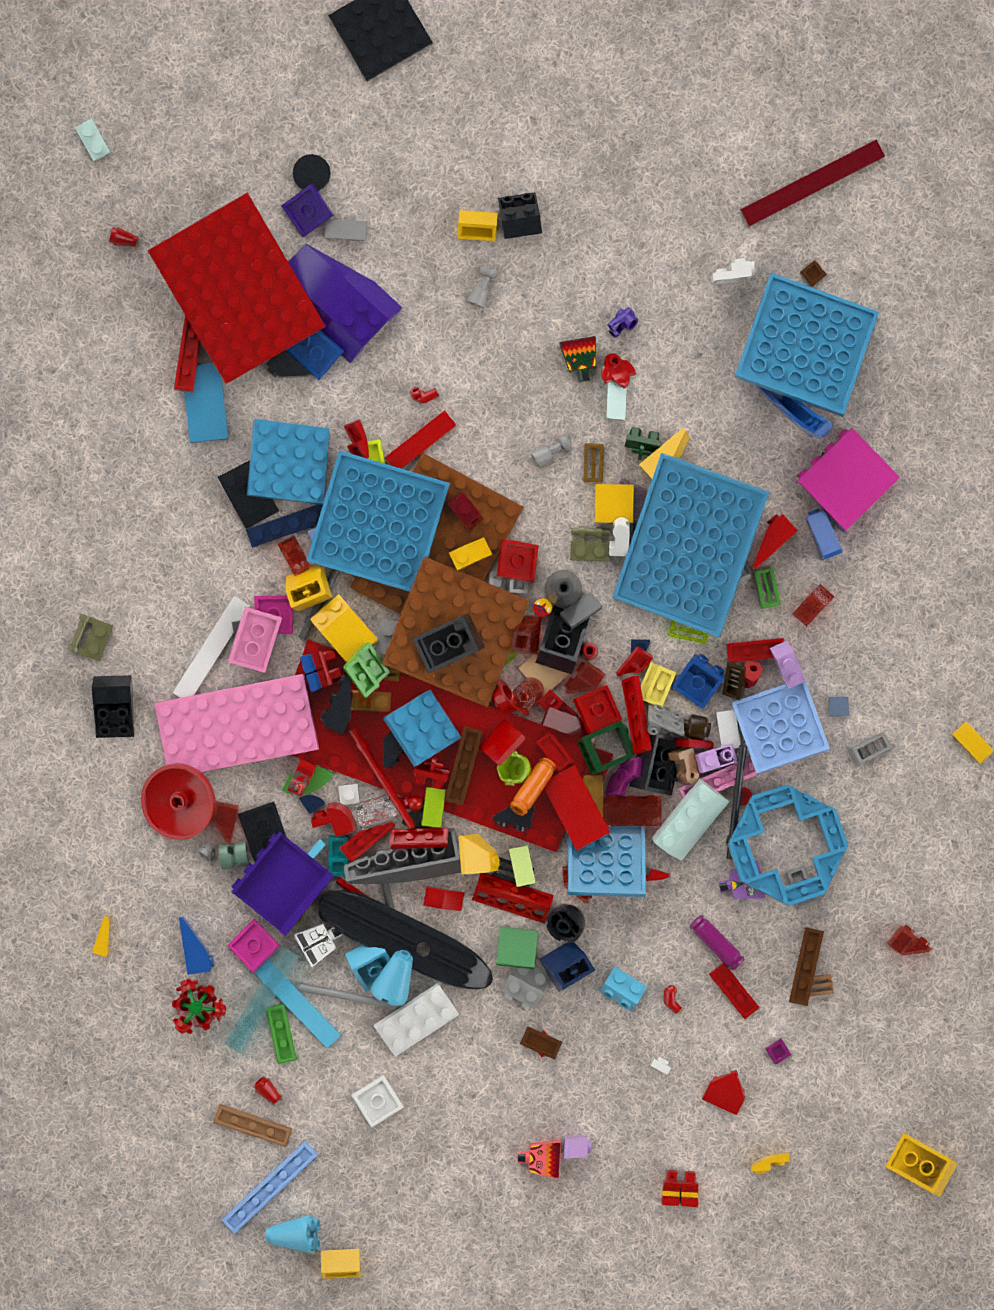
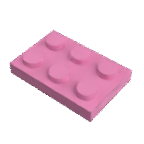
M244 607L228 662L265 673L282 617Z

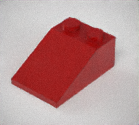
M776 514L767 521L769 526L764 531L750 567L752 571L759 567L798 531L784 514L780 516Z

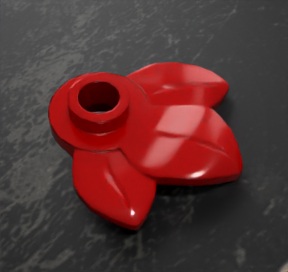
M610 353L604 359V368L601 370L602 379L605 384L614 380L620 387L625 389L629 384L630 376L636 375L635 368L629 361L622 360L615 353Z

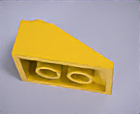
M339 594L310 619L346 662L366 642L370 643L373 647L379 641Z
M903 1133L885 1167L940 1197L958 1163Z

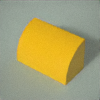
M460 210L457 239L496 241L498 213Z
M359 1249L321 1251L322 1278L361 1277Z

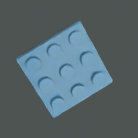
M431 690L426 691L383 718L414 767L461 738Z

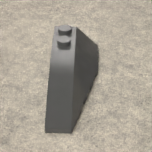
M454 828L449 829L448 847L388 849L386 851L383 849L376 852L377 854L368 858L366 856L344 866L347 884L401 883L461 873V861Z

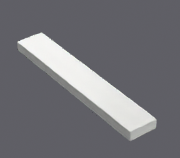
M236 596L232 598L173 691L175 695L183 698L193 696L233 635L232 622L241 620L244 607L250 608V605Z

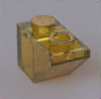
M352 690L351 710L391 712L392 693L372 692L364 698L360 691Z

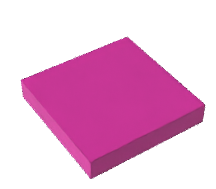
M287 595L254 596L255 610L282 617L277 634H293V609L290 606Z
M253 919L227 945L252 973H255L281 947L256 919Z

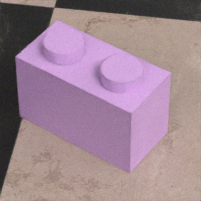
M788 641L770 648L780 675L788 689L806 681L794 650Z

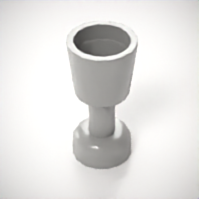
M481 266L480 274L483 276L479 287L475 286L467 302L472 305L475 303L478 305L477 307L484 308L488 296L487 284L490 278L496 277L497 271Z
M565 434L561 435L558 439L559 442L552 447L544 446L530 452L539 468L551 461L553 454L562 449L565 451L572 449Z

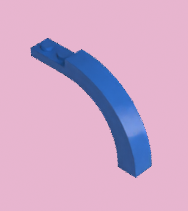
M756 386L792 423L811 438L814 436L818 439L823 438L830 432V428L833 427L829 420L816 414L802 402Z

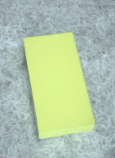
M528 845L509 849L517 887L536 883Z

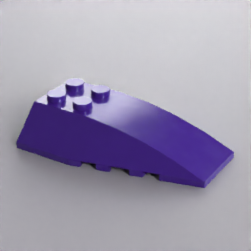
M305 244L289 261L291 268L326 326L321 331L344 350L342 356L349 363L363 351L366 344L388 321L390 322L402 309L375 281L308 244Z

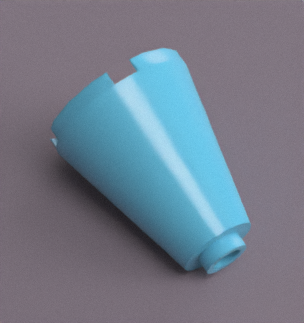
M396 951L373 982L371 992L378 1000L382 1001L383 998L388 1000L387 1004L395 1006L404 1005L408 1000L413 958L408 951Z

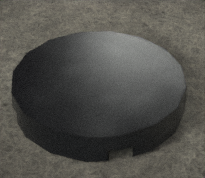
M308 154L299 158L294 164L292 172L293 179L300 189L303 190L310 184H313L318 192L326 187L331 175L330 166L327 161L315 154Z

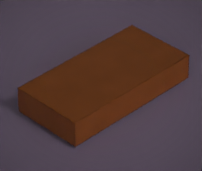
M527 1026L520 1042L521 1045L554 1060L563 1041Z

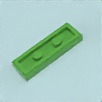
M285 1004L266 1007L278 1064L297 1060Z

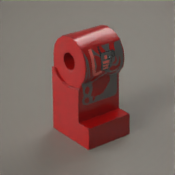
M301 758L287 791L301 797L317 765Z

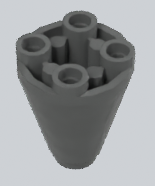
M559 570L547 578L544 593L552 605L558 608H568L579 601L582 594V584L575 573L568 570ZM566 584L568 587L567 591H561L560 586Z

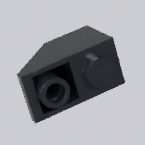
M391 731L383 738V766L386 769L388 767L393 769L400 761L398 757L402 753L406 755Z
M511 806L494 815L492 820L496 821L495 825L507 827V824L515 825V830L525 832L526 828L530 829L535 806L527 810L528 813L525 815L515 813Z

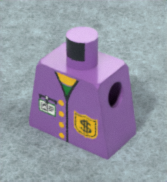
M756 861L755 863H756V866H757V869H758V872H759V875H760L761 872H760L759 862ZM736 869L728 871L730 880L719 881L720 892L732 891L734 899L765 898V894L740 882Z

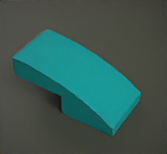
M329 835L328 837L329 872L334 877H345L344 866L348 864V859L339 848L348 841V835L337 837L336 835Z

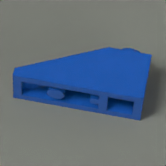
M184 916L180 917L179 922L187 975L212 971L211 967H214L213 955H209L208 949Z

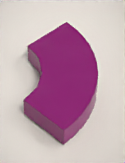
M633 757L620 764L619 769L615 774H612L608 782L606 796H625L629 783L635 778L641 777V757Z

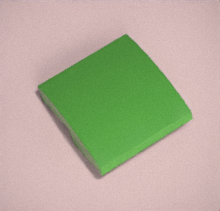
M368 642L361 646L343 667L364 698L380 686L378 683L390 673L387 667L381 664V658Z

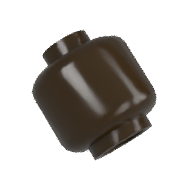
M691 714L688 720L684 719V731L687 738L703 741L705 737H709L711 723H709L707 717Z

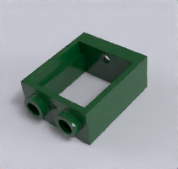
M622 720L576 740L591 775L637 756L634 755L632 741H630L628 736V728L623 724ZM616 729L626 755L602 765L591 739Z

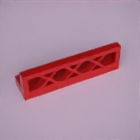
M480 873L472 900L545 924L554 895L524 885L517 887L514 882L490 874ZM478 892L487 893L488 897L479 896ZM497 899H505L506 903H501ZM516 904H521V905H523L525 908H524V909L517 908V907H516ZM534 910L543 911L544 915L535 914Z

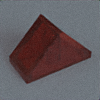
M295 535L277 543L294 576L312 568L310 563L307 562V557Z

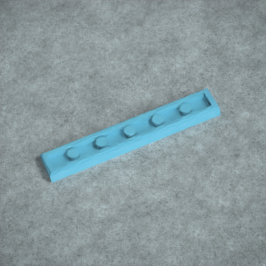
M269 959L255 972L326 1048L341 1036L330 1022Z

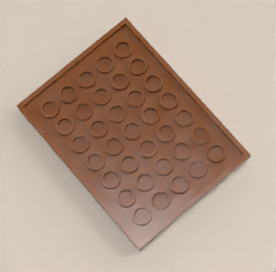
M422 453L412 472L450 483L428 558L456 569L449 553L484 537L492 555L459 570L484 581L499 554L501 539H507L524 507ZM460 491L464 492L484 518L470 531H468L446 503ZM358 576L355 577L350 588L398 614H401L409 591Z

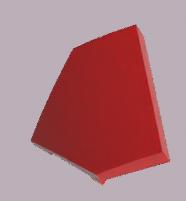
M737 1070L731 1071L726 1075L713 1077V1080L709 1082L702 1100L737 1115L745 1100V1090L741 1085Z

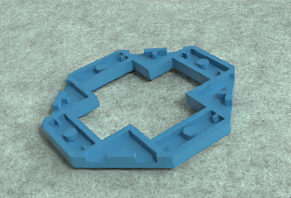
M788 784L751 796L728 843L740 882L787 906L826 894L842 856L848 847L836 809L819 802V800L796 790ZM793 803L798 821L817 816L829 852L811 858L817 873L816 877L783 887L778 869L759 875L747 838L765 832L759 814Z

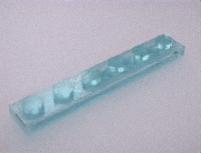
M285 945L282 947L227 1038L226 1045L242 1053L299 959L300 955Z

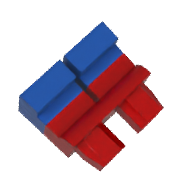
M321 650L300 656L305 674L321 669L305 675L311 692L332 685L333 681L342 677L339 667L329 670L327 663L336 661L334 651L323 652Z

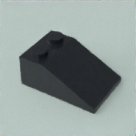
M250 460L218 476L245 529L279 512L273 499L247 496Z
M553 606L535 663L572 675L590 618L571 629L560 616V613L565 609Z
M469 613L412 638L428 673L485 648Z

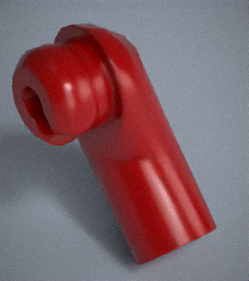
M414 387L410 391L411 398L422 404L439 397L436 388L425 392L418 387Z

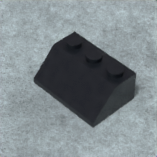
M649 733L652 750L636 756L642 758L641 777L635 778L630 782L629 786L672 796L677 769L676 765H674L671 770L672 778L670 779L667 769L675 761H670L668 753L682 748L675 746L676 739L680 738L662 734L651 735Z

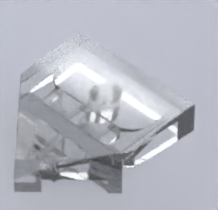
M370 787L365 791L366 794L363 799L356 804V815L361 831L398 820L394 804L389 796L375 792Z

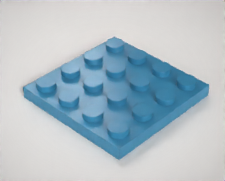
M254 419L247 496L322 505L324 503L329 428Z
M606 822L611 833L576 851L568 835V895L645 897V823Z

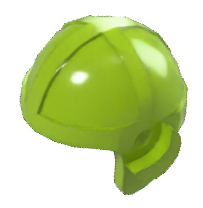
M514 751L501 766L497 765V771L505 785L511 786L514 783H523L531 773V767L525 756L518 755L517 751Z

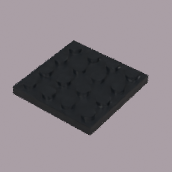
M353 0L328 15L367 82L433 44L408 0Z

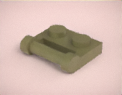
M80 614L79 625L72 643L69 644L67 649L100 661L113 625ZM91 623L93 625L84 649L79 648L78 646L86 625Z

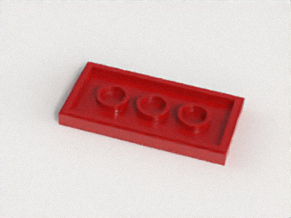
M576 765L549 779L544 790L576 851L611 833Z

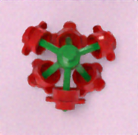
M185 979L180 982L181 986L176 988V990L181 991V994L177 1000L172 1001V1007L176 1008L178 1015H180L179 1019H173V1023L176 1025L175 1029L179 1033L184 1034L186 1032L192 1034L193 1031L190 1028L193 1025L207 1031L210 1029V1024L215 1017L220 1022L221 1017L225 1016L226 1005L223 1004L222 998L219 999V1002H215L217 996L214 994V986L199 985L196 988L195 984L198 983V980L191 981V979ZM196 990L198 991L197 998L199 1001H195L192 994ZM213 1002L212 1007H203L202 1003L208 1004ZM190 1011L189 1015L184 1017L185 1013ZM193 1015H195V1020L192 1024L190 1019Z

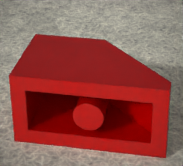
M426 886L423 906L461 911L465 892Z

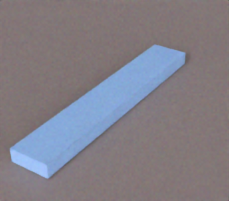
M304 1141L221 1221L233 1234L237 1233L318 1154Z

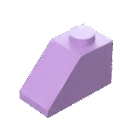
M564 1135V1158L587 1157V1152H591V1141L588 1140V1136Z

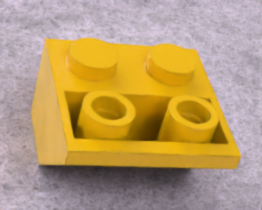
M315 564L286 576L288 600L291 608L298 612L333 598L324 568L321 565Z

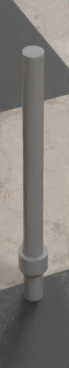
M303 983L299 985V991L389 1008V1011H396L403 1006L387 1004L388 1000L384 999L380 1001L374 997Z

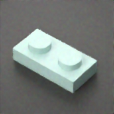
M92 118L75 127L94 162L111 153Z

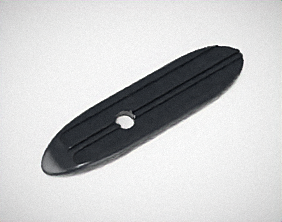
M335 890L325 893L320 898L319 906L323 916L339 932L368 948L385 949L390 958L396 951H408L413 958L412 969L429 978L454 987L473 990L484 989L490 986L493 981L492 972L487 964L470 948L456 939L371 897L351 891ZM426 942L430 945L431 950L427 956H420L417 953L416 948L419 943Z

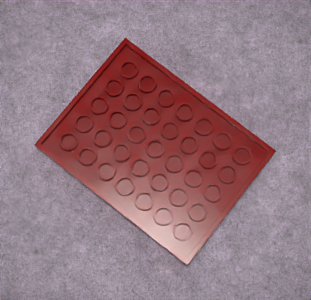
M248 192L147 250L225 384L326 327Z

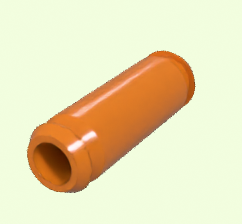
M542 758L535 765L514 797V801L511 802V809L519 815L528 813L527 810H530L555 771L553 761L548 758Z

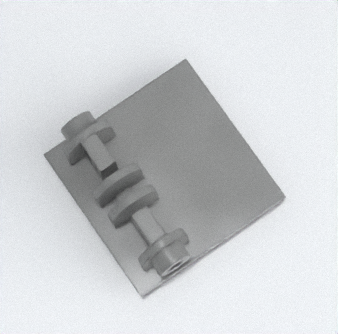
M648 704V732L651 735L658 734L661 727L681 736L684 735V717L681 714L665 710L658 704Z

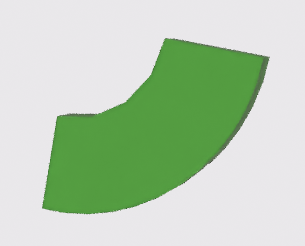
M317 765L303 794L320 789L329 781L333 773ZM290 773L282 791L293 794L287 791L294 774Z

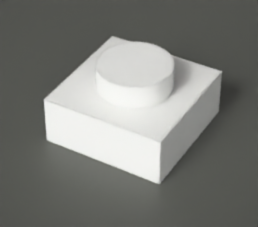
M358 784L338 786L341 804L360 803Z
M653 1057L650 1066L667 1075L671 1069L668 1065L669 1061L662 1057H658V1059Z

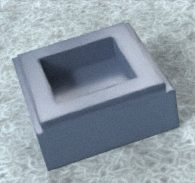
M829 697V716H849L848 697Z

